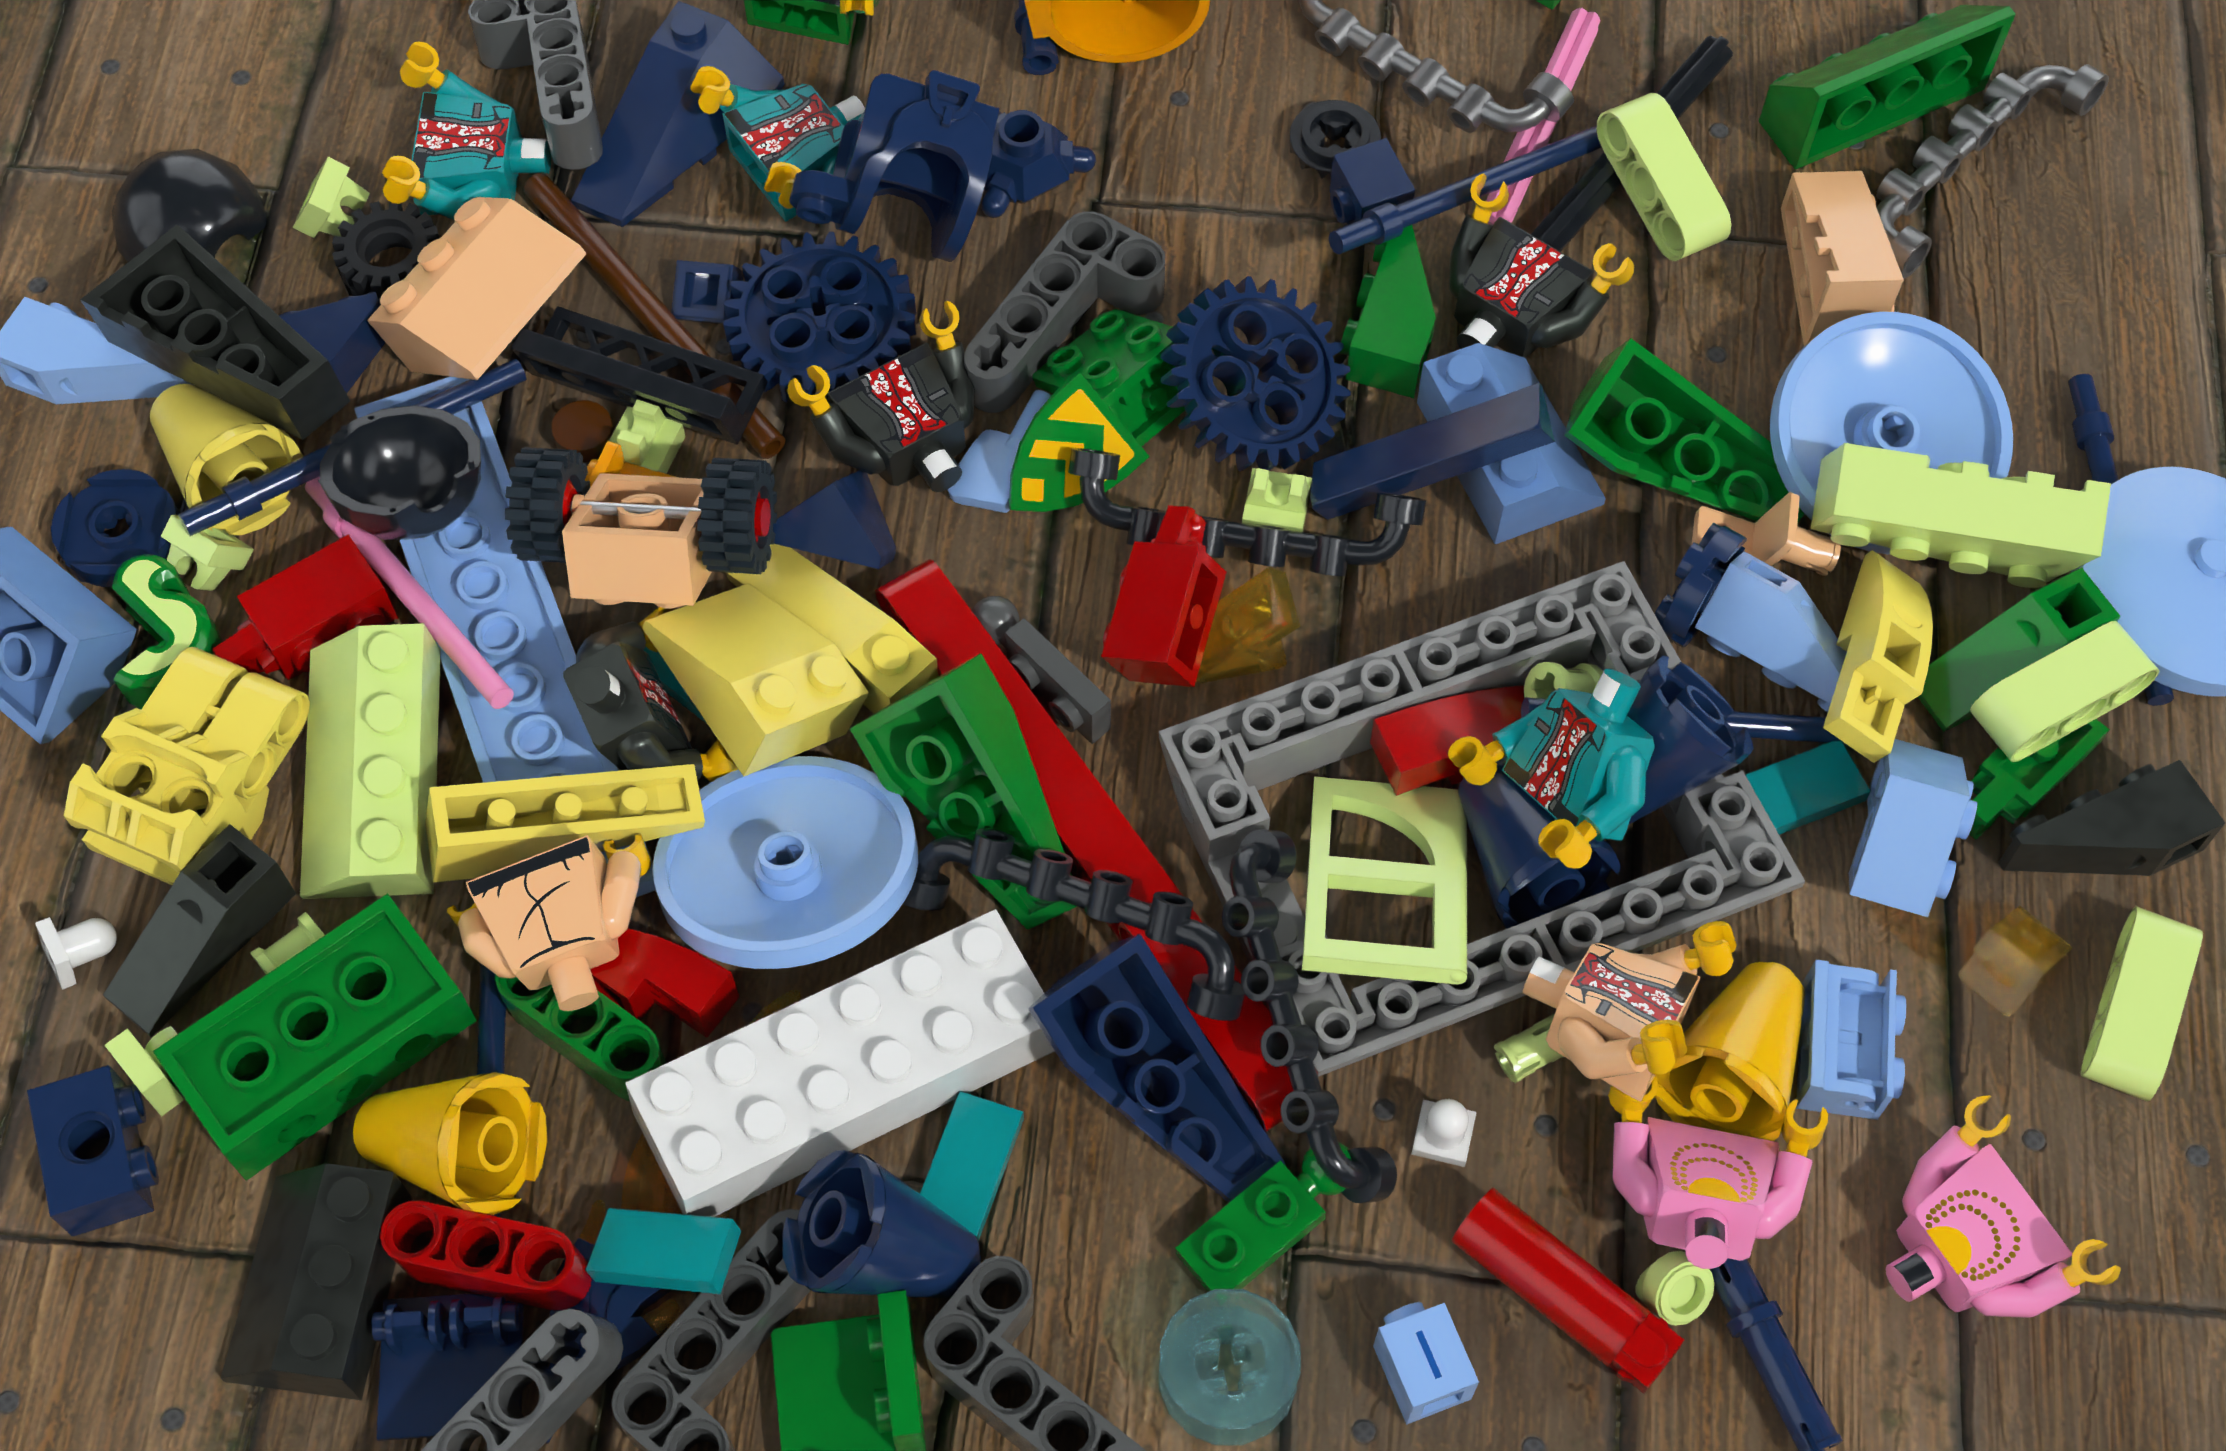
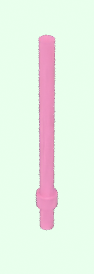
M320 477L307 482L305 485L306 492L324 511L323 520L339 539L349 534L368 564L418 622L425 624L437 644L493 708L501 709L507 706L513 699V690L382 540L340 517L318 482Z

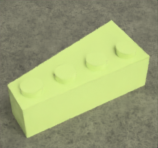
M1849 443L1842 444L1821 459L1810 529L1831 534V540L1837 544L1851 547H1862L1869 543L1890 548V554L1900 559L1918 561L1931 557L1948 561L1949 568L1960 573L1983 574L1991 571L2008 575L2007 581L2009 583L2026 588L2044 587L2047 582L2101 557L2111 483L2087 480L2084 489L2081 491L2053 487L2055 475L2028 471L2026 477L1998 479L1989 477V465L1963 461V463H1945L1940 465L1938 469L1929 468L1930 458L1928 455Z

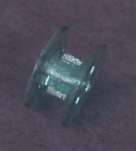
M1214 1289L1190 1299L1170 1318L1160 1342L1159 1391L1169 1415L1189 1435L1213 1445H1245L1267 1436L1287 1416L1297 1392V1382L1301 1374V1347L1290 1320L1269 1299L1244 1289ZM1220 1344H1230L1234 1365L1242 1364L1238 1391H1228L1224 1369L1217 1370Z

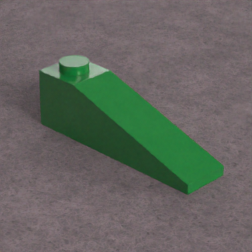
M1632 338L1628 339L1602 360L1572 406L1564 436L1613 472L1756 521L1789 493L1779 475L1769 440ZM1800 507L1798 511V523L1804 515V512L1800 509Z
M981 653L929 681L850 728L881 784L888 791L899 794L901 797L905 796L930 821L926 829L936 839L951 835L974 840L977 829L988 828L1012 835L1015 838L1012 854L1030 861L1033 859L1034 851L1038 849H1049L1064 853L1014 709ZM972 874L1027 930L1077 907L1064 901H1047L1033 897L1026 892V887L1004 879L990 880Z

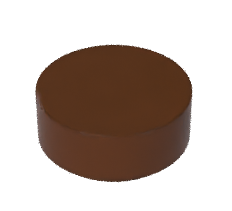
M579 400L563 406L555 414L551 424V431L557 449L577 450V453H581L583 456L582 462H590L592 459H599L607 441L610 440L614 432V427L609 412L602 405L594 401Z

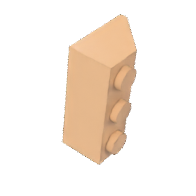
M476 197L463 204L455 213L454 224L441 238L432 241L421 250L417 257L419 263L404 280L394 283L382 294L380 298L381 305L367 320L411 372L478 380L587 254L578 243L509 198Z

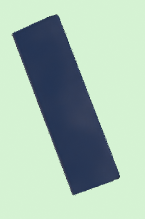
M1537 383L1314 462L1310 494L1312 509L1329 520L1376 504L1377 493L1402 495L1555 442L1543 386Z

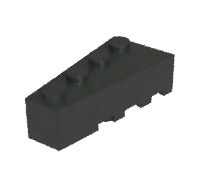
M175 225L80 299L108 342L302 440L350 402L329 361L179 225Z

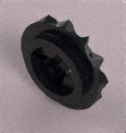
M1342 100L1320 101L1306 107L1295 117L1290 128V153L1297 155L1301 169H1316L1321 179H1323L1328 173L1332 172L1333 155L1381 140L1380 128L1368 111L1354 103ZM1327 136L1332 140H1337L1340 137L1345 138L1344 148L1336 144L1328 148L1324 147L1325 137Z

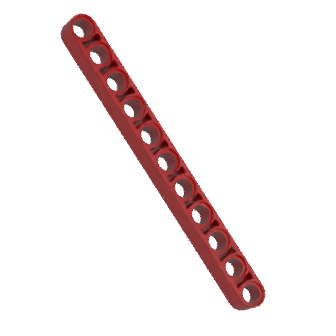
M928 559L875 589L876 598L881 610L893 618L937 658L939 676L980 653L982 654L1014 709L1064 853L1073 859L1072 876L1091 882L1093 873L1098 870L1121 873L1133 881L1130 897L1149 904L1152 903L1153 895L1156 892H1172L1182 895L936 562ZM1192 908L1190 918L1202 922ZM1106 922L1118 940L1141 934L1188 1008L1187 1000L1193 977L1197 974H1208V966L1202 954L1183 944L1169 945L1154 941L1145 935L1144 930L1128 924ZM1235 967L1234 980L1241 984L1242 975ZM1245 995L1240 1017L1232 1021L1207 1018L1188 1008L1264 1131L1267 1132L1281 1123L1282 1102L1290 1092H1293L1286 1066H1272L1262 1055V1036L1269 1027L1273 1026L1270 1013L1261 1001H1253Z

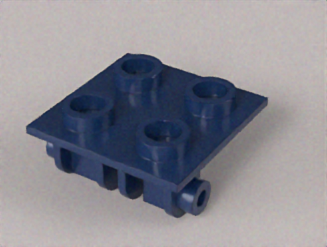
M479 1294L383 1299V1311L374 1312L372 1317L373 1339L375 1341L381 1340L376 1439L378 1441L434 1437L521 1347L524 1341V1304L507 1301L503 1296L493 1298ZM521 1393V1395H520V1400H519V1406H520V1411H521V1413H522V1393Z

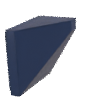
M677 260L671 313L681 321L723 324V321L726 320L724 301L732 299L730 283L731 281H743V271L730 264Z

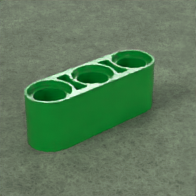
M495 976L498 991L510 1015L518 1024L618 1097L630 1102L625 1083L666 1064L654 1032L598 990L599 998L594 1003L578 1010L562 1011L559 1009L552 984L543 987L534 995L528 997L518 996L517 993L524 984L517 977L511 979ZM584 1016L597 1018L594 1026L586 1032L580 1034L567 1032L571 1023L578 1018ZM634 1053L649 1055L646 1063L637 1070L628 1072L618 1069L621 1061L628 1055Z

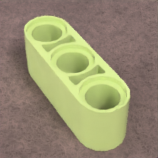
M1649 93L1599 115L1596 130L1601 147L1655 244L1669 260L1677 261L1722 242L1729 237L1732 225L1729 211L1671 107L1658 93Z
M2111 621L1993 685L1974 702L1970 712L2011 762H2017L2134 698L2155 680L2160 670L2117 621Z
M2138 906L2132 909L2122 928L2082 1061L2080 1073L2082 1077L2147 1102L2153 1098L2162 1082L2170 1059L2202 943V930Z

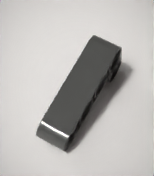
M474 0L469 6L468 15L482 63L494 69L534 66L540 113L554 163L561 168L577 170L589 167L597 162L602 156L603 145L586 42L576 0Z
M1094 211L1081 212L1067 220L967 346L964 352V365L968 378L974 388V406L978 410L987 413H998L1009 409L1016 403L1033 381V373L1047 363L1048 357L1058 349L1097 297L1122 311L1134 315H1144L1157 309L1164 299L1165 253L1161 246L1133 229ZM1021 331H1030L1029 333H1020Z
M787 1209L777 1212L769 1218L732 1258L721 1294L701 1292L620 1381L613 1394V1414L626 1436L640 1451H689L695 1444L704 1441L717 1444L719 1451H735L728 1434L721 1424L704 1409L770 1337L772 1331L778 1328L811 1291L806 1286L798 1284L790 1278L782 1252L783 1229L786 1216L797 1220L800 1210ZM777 1272L781 1280L779 1285H775L772 1279ZM758 1290L765 1294L760 1308L751 1314L736 1315L729 1311L734 1297L743 1291ZM702 1342L716 1346L715 1356L705 1367L693 1370L681 1366L683 1355L694 1344ZM656 1396L667 1400L663 1415L654 1423L641 1425L632 1421L633 1411L638 1403L645 1398Z
M995 1256L985 1259L972 1271L930 1322L924 1335L923 1346L929 1371L933 1379L1021 1451H1057L1049 1444L1048 1439L1057 1427L1065 1424L1076 1425L1087 1434L1088 1440L1079 1451H1101L1102 1447L1107 1448L1105 1451H1146L1012 1346V1343L1028 1325L1034 1309L1032 1280L1029 1271L1020 1261L1009 1256ZM998 1284H1009L1021 1293L1018 1301L1005 1309H994L984 1302L983 1297L991 1287ZM954 1338H965L976 1346L974 1355L967 1362L954 1365L941 1360L938 1353L942 1345ZM1008 1381H1020L1026 1384L1032 1391L1029 1400L1023 1406L1015 1409H1008L998 1405L994 1401L993 1395L1001 1384Z
M566 1309L556 1312L545 1320L421 1451H469L473 1441L480 1435H483L486 1440L488 1451H538L612 1374L621 1361L623 1343L622 1336L617 1327L605 1318L580 1310ZM580 1333H584L585 1335L580 1342L586 1352L582 1358H576L580 1347L575 1339ZM549 1363L556 1364L552 1369L548 1368ZM535 1381L540 1395L538 1405L531 1414L524 1418L519 1406L520 1395L528 1384Z

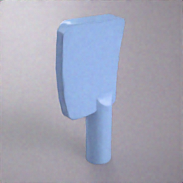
M1035 390L1011 434L990 429L983 431L959 463L962 476L956 484L948 489L952 501L961 505L1007 513L1010 510V474L1018 446L1034 415L1051 397L1049 393L1043 390Z

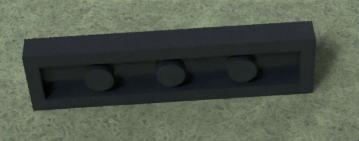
M559 306L554 311L543 335L522 328L511 347L532 375L625 407H633L637 399L659 406L667 419L738 445L768 384L763 374ZM571 328L586 333L591 347L584 349L563 342L562 339L567 329ZM598 338L604 339L606 341L599 343ZM625 348L637 350L642 365L634 366L607 356ZM648 354L658 358L650 361ZM681 365L689 368L694 382L688 384L659 373ZM700 372L706 373V374H709V375L702 378ZM729 382L744 386L736 406L731 398L711 392V390Z

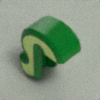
M152 554L131 557L123 562L116 571L112 589L127 603L126 611L159 643L157 646L147 648L118 671L114 677V682L128 703L139 709L143 708L173 661L183 650L188 647H196L213 654L212 649L223 642L219 630L207 609L190 595L176 568L165 558Z

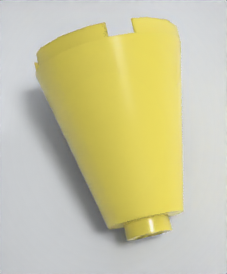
M177 384L164 390L156 398L150 410L151 425L189 509L223 494V486L244 476L251 481L303 457L294 440L282 429L192 384ZM291 490L262 503L263 510L239 521L234 516L208 529L213 531L212 528L225 530L229 535H244L262 529L280 517L290 506L291 503L286 497Z

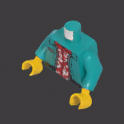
M414 42L406 53L409 60H405L400 68L401 79L407 86L413 88H420L429 84L432 86L431 92H423L412 160L404 156H393L387 161L382 171L383 176L387 179L383 187V193L388 201L401 204L406 202L411 196L414 199V203L418 206L421 215L424 212L429 216L440 214L454 220L457 210L467 201L476 197L509 198L515 201L519 173L542 172L549 174L551 153L547 139L522 138L516 114L512 107L508 104H502L477 90L447 69L442 73L436 69L439 65L438 53L429 44Z
M710 66L701 67L690 86L692 92L701 94L698 105L704 113L714 114L718 111L719 107L724 112L722 115L730 152L785 222L797 215L796 209L789 201L795 175L806 170L833 174L842 130L851 120H859L865 110L862 102L854 95L829 108L815 89L807 84H800L786 90L747 89L730 84L726 74Z
M1605 669L1593 693L1558 688L1550 693L1545 702L1530 713L1493 733V742L1484 746L1476 737H1462L1450 746L1448 757L1456 767L1460 768L1459 772L1467 782L1480 786L1494 778L1497 771L1496 762L1504 758L1506 763L1502 771L1556 819L1547 824L1539 834L1538 843L1550 858H1558L1564 866L1576 869L1586 865L1591 858L1592 849L1589 844L1591 840L1594 839L1599 842L1603 839L1622 841L1631 816L1638 812L1645 803L1646 771L1655 744L1653 736L1627 716L1641 688L1640 684L1622 672Z

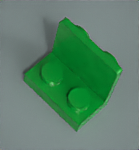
M1118 309L1105 312L1096 317L1091 322L1090 328L1069 345L1054 351L1048 357L1047 363L1032 375L1036 387L1054 393L1079 371L1141 446L1185 411L1184 407L1171 408L1167 406V402L1178 393V389L1175 386L1161 383V377L1175 368L1174 365L1160 358L1162 352L1175 344L1166 336L1167 331L1172 326Z
M906 1290L877 1294L879 1314L781 1327L772 1331L771 1342L781 1451H926L912 1316Z

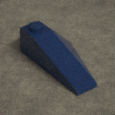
M678 1L649 41L601 138L603 145L602 156L597 162L587 167L571 202L581 211L617 226L624 227L674 188V179L698 161L705 165L717 155L716 147L727 140L722 115L724 112L719 107L718 111L714 114L704 113L698 105L701 94L694 93L690 89L701 67H715L726 74L730 84L751 90H781L785 85L784 77L728 20Z
M1141 934L1113 942L1060 978L1028 1008L1058 1057L1069 1071L1227 1202H1231L1280 1160L1283 1164H1286Z

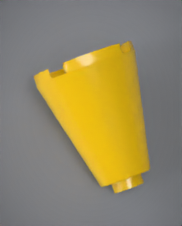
M1755 962L1747 965L1684 1032L1687 1053L1681 1058H1675V1065L1667 1074L1655 1075L1659 1084L1655 1098L1672 1121L1769 1141L1779 1138L1784 1125L1785 1112L1790 1103L1806 995L1802 983L1789 968L1775 962Z
M486 1073L376 1094L367 1099L360 1107L354 1121L353 1139L358 1153L367 1161L389 1172H394L397 1176L463 1210L495 1215L513 1208L521 1200V1198H514V1196L520 1190L525 1180L535 1182L539 1175L547 1146L546 1115L541 1103L531 1101L528 1093L523 1088L530 1086L522 1078L502 1073Z

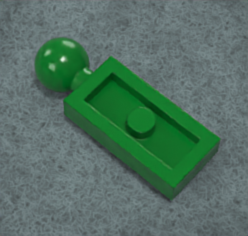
M1338 1142L1343 1153L1351 1160L1350 1154L1347 1151L1349 1148ZM1310 1147L1302 1161V1173L1295 1177L1280 1160L1176 1246V1255L1221 1307L1326 1219V1211L1314 1199L1319 1194H1340L1346 1188L1337 1185L1326 1176L1318 1165Z

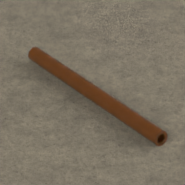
M537 173L526 181L524 193L558 231L578 243L587 254L583 259L655 339L711 357L547 174ZM679 365L693 380L689 368ZM700 372L702 378L709 375V374ZM732 382L711 390V392L731 398L735 406L743 392ZM756 407L742 436L763 459H769L781 451L785 444V438Z

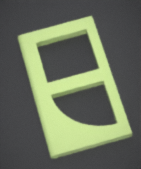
M1314 776L1302 970L1456 985L1462 984L1467 980V819L1458 789L1422 786L1396 796L1390 783ZM1332 810L1360 814L1395 828L1421 849L1430 865L1329 856ZM1328 888L1433 898L1432 948L1326 939Z

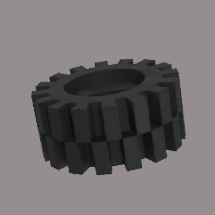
M379 201L370 203L372 213L364 215L362 210L358 208L351 213L355 222L353 225L345 220L339 225L338 229L341 237L334 236L332 245L335 252H332L349 296L351 294L353 296H361L376 292L380 302L382 294L394 283L404 280L419 263L417 257L421 250L432 241L440 238L432 218L426 212L421 215L418 206L411 203L408 204L405 211H403L401 204H395L390 201L388 210H382ZM393 247H404L412 250L404 260L395 265L387 267L369 265L372 258L383 250Z

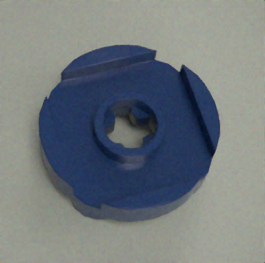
M129 469L105 471L87 479L90 484L89 487L80 491L75 497L69 492L56 508L51 525L53 544L74 578L80 582L100 587H112L117 569L131 557L152 554L167 560L171 543L162 538L161 534L170 516L180 513L168 491L160 487L156 479L144 472ZM118 519H126L130 528L124 534L110 538L108 534L103 533L105 529L115 528Z
M1713 523L1703 536L1699 544L1694 542L1687 550L1675 573V576L1682 579L1673 596L1667 594L1654 613L1670 641L1684 648L1699 630L1695 626L1699 618L1696 615L1697 613L1702 615L1729 564L1744 552L1745 548L1742 545L1747 541L1745 536L1726 526L1721 527Z

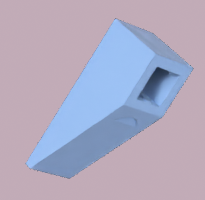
M24 297L0 330V377L5 385L56 405L155 398L171 386L191 384L108 342L96 323L79 317L74 311L59 303H51L48 306Z
M1744 551L1729 564L1695 628L1707 634L1708 643L1718 651L1733 657H1740L1742 654L1762 665L1763 674L1771 681L1791 689L1799 686L1819 698L1817 701L1819 706L1828 712L1846 651L1836 645L1838 638L1799 581Z

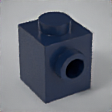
M1387 138L1333 155L1330 200L1333 212L1341 224L1347 223L1349 225L1362 220L1366 211L1385 203H1391L1396 206L1414 199L1415 188Z

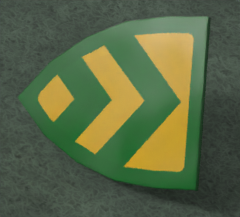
M1079 371L1057 389L1039 409L1019 443L1010 474V510L1047 512L1082 504L1080 476L1068 473L1072 448L1099 450L1120 455L1117 480H1104L1105 493L1128 477L1150 457Z

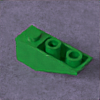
M1411 225L1403 228L1401 236L1375 246L1373 262L1379 263L1376 275L1369 273L1364 275L1356 307L1362 308L1363 311L1359 321L1348 320L1341 341L1344 344V348L1340 351V354L1349 356L1347 366L1350 367V372L1346 374V380L1414 399L1421 380L1423 363L1427 361L1430 354L1436 316L1413 226Z
M2080 568L2029 594L1929 664L1923 692L1918 696V699L1942 731L1945 732L1974 717L1970 712L1971 706L1993 685L2111 621H2118L2121 616L2083 568Z

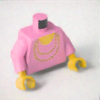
M1654 1076L1641 1102L1611 1086L1608 1095L1610 1104L1621 1114V1122L1614 1123L1612 1179L1617 1190L1638 1214L1644 1216L1648 1237L1653 1242L1659 1245L1684 1249L1688 1261L1694 1266L1702 1269H1713L1725 1263L1727 1258L1739 1261L1750 1258L1755 1238L1770 1239L1796 1218L1801 1208L1813 1163L1812 1160L1806 1158L1808 1150L1813 1149L1820 1143L1828 1123V1113L1824 1107L1821 1109L1817 1126L1807 1129L1799 1126L1794 1121L1793 1116L1798 1099L1793 1100L1786 1109L1784 1125L1781 1131L1784 1140L1788 1143L1786 1151H1779V1142L1651 1117H1648L1647 1123L1643 1124L1642 1113L1658 1092L1659 1084L1656 1076Z
M1980 1096L1970 1101L1964 1114L1966 1124L1962 1128L1952 1126L1917 1162L1902 1198L1903 1208L1908 1217L1896 1230L1900 1241L1906 1247L1908 1253L1888 1264L1885 1269L1893 1289L1902 1299L1911 1302L1935 1288L1947 1306L1954 1312H1961L1974 1307L1985 1316L2031 1318L2080 1293V1284L2086 1281L2096 1285L2113 1283L2120 1274L2121 1268L2119 1266H2112L2099 1275H2091L2086 1265L2089 1254L2106 1247L2107 1243L2095 1239L2086 1240L2076 1246L2072 1253L1993 1146L1988 1144L1979 1151L1977 1142L1982 1137L1999 1136L2007 1130L2011 1121L2010 1114H2007L1996 1128L1988 1130L1981 1127L1977 1122L1976 1112L1979 1106L1986 1103L1991 1096ZM2072 1256V1264L2066 1265L2065 1262Z

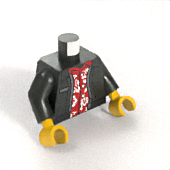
M1484 173L1480 174L1474 179L1470 189L1471 197L1475 201L1476 207L1472 215L1466 214L1450 254L1449 290L1457 298L1454 317L1459 324L1465 327L1456 338L1459 348L1462 349L1476 343H1481L1493 348L1498 346L1506 352L1526 358L1538 347L1549 348L1581 337L1610 298L1607 293L1611 285L1619 286L1625 284L1631 279L1634 273L1633 261L1627 257L1619 269L1614 272H1606V265L1614 257L1617 248L1611 243L1602 245L1593 257V266L1597 275L1592 280L1593 270L1502 217H1499L1493 225L1489 222L1490 216L1493 212H1498L1507 204L1509 198L1508 188L1503 181L1497 198L1489 202L1480 199V192L1485 185L1487 176Z
M950 301L944 302V309L949 318V324L946 329H937L931 324L927 308L921 313L919 319L920 327L927 336L936 339L938 348L934 350L926 342L828 392L830 379L827 373L816 365L806 369L809 378L815 383V395L805 393L796 378L789 381L787 389L789 398L797 405L809 406L813 414L810 416V420L837 461L870 475L878 473L889 485L899 486L920 474L934 492L945 491L959 481L962 476V470L953 457L961 454L966 448L964 429L973 421L974 388L965 369L963 345L961 342H955L952 333L958 326L960 319L959 311ZM826 394H828L829 403L825 398Z
M658 607L640 621L639 624L631 621L598 631L586 638L576 655L577 663L568 667L563 672V678L593 744L603 756L620 770L694 764L697 780L703 774L710 782L738 770L719 740L705 754H700L698 750L692 749L651 658L647 652L643 651L647 647L653 652H658L642 629L645 620L676 610V608L665 609Z

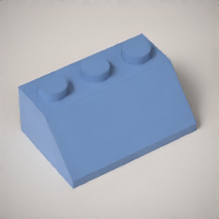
M1476 343L1423 363L1417 404L1427 422L1537 384L1539 381L1526 358ZM1545 391L1544 395L1555 442L1457 475L1494 544L1594 509L1605 503L1606 498L1576 445L1564 436L1566 428Z
M13 527L0 528V711L39 744L51 742L115 684L114 677L123 668L137 629Z

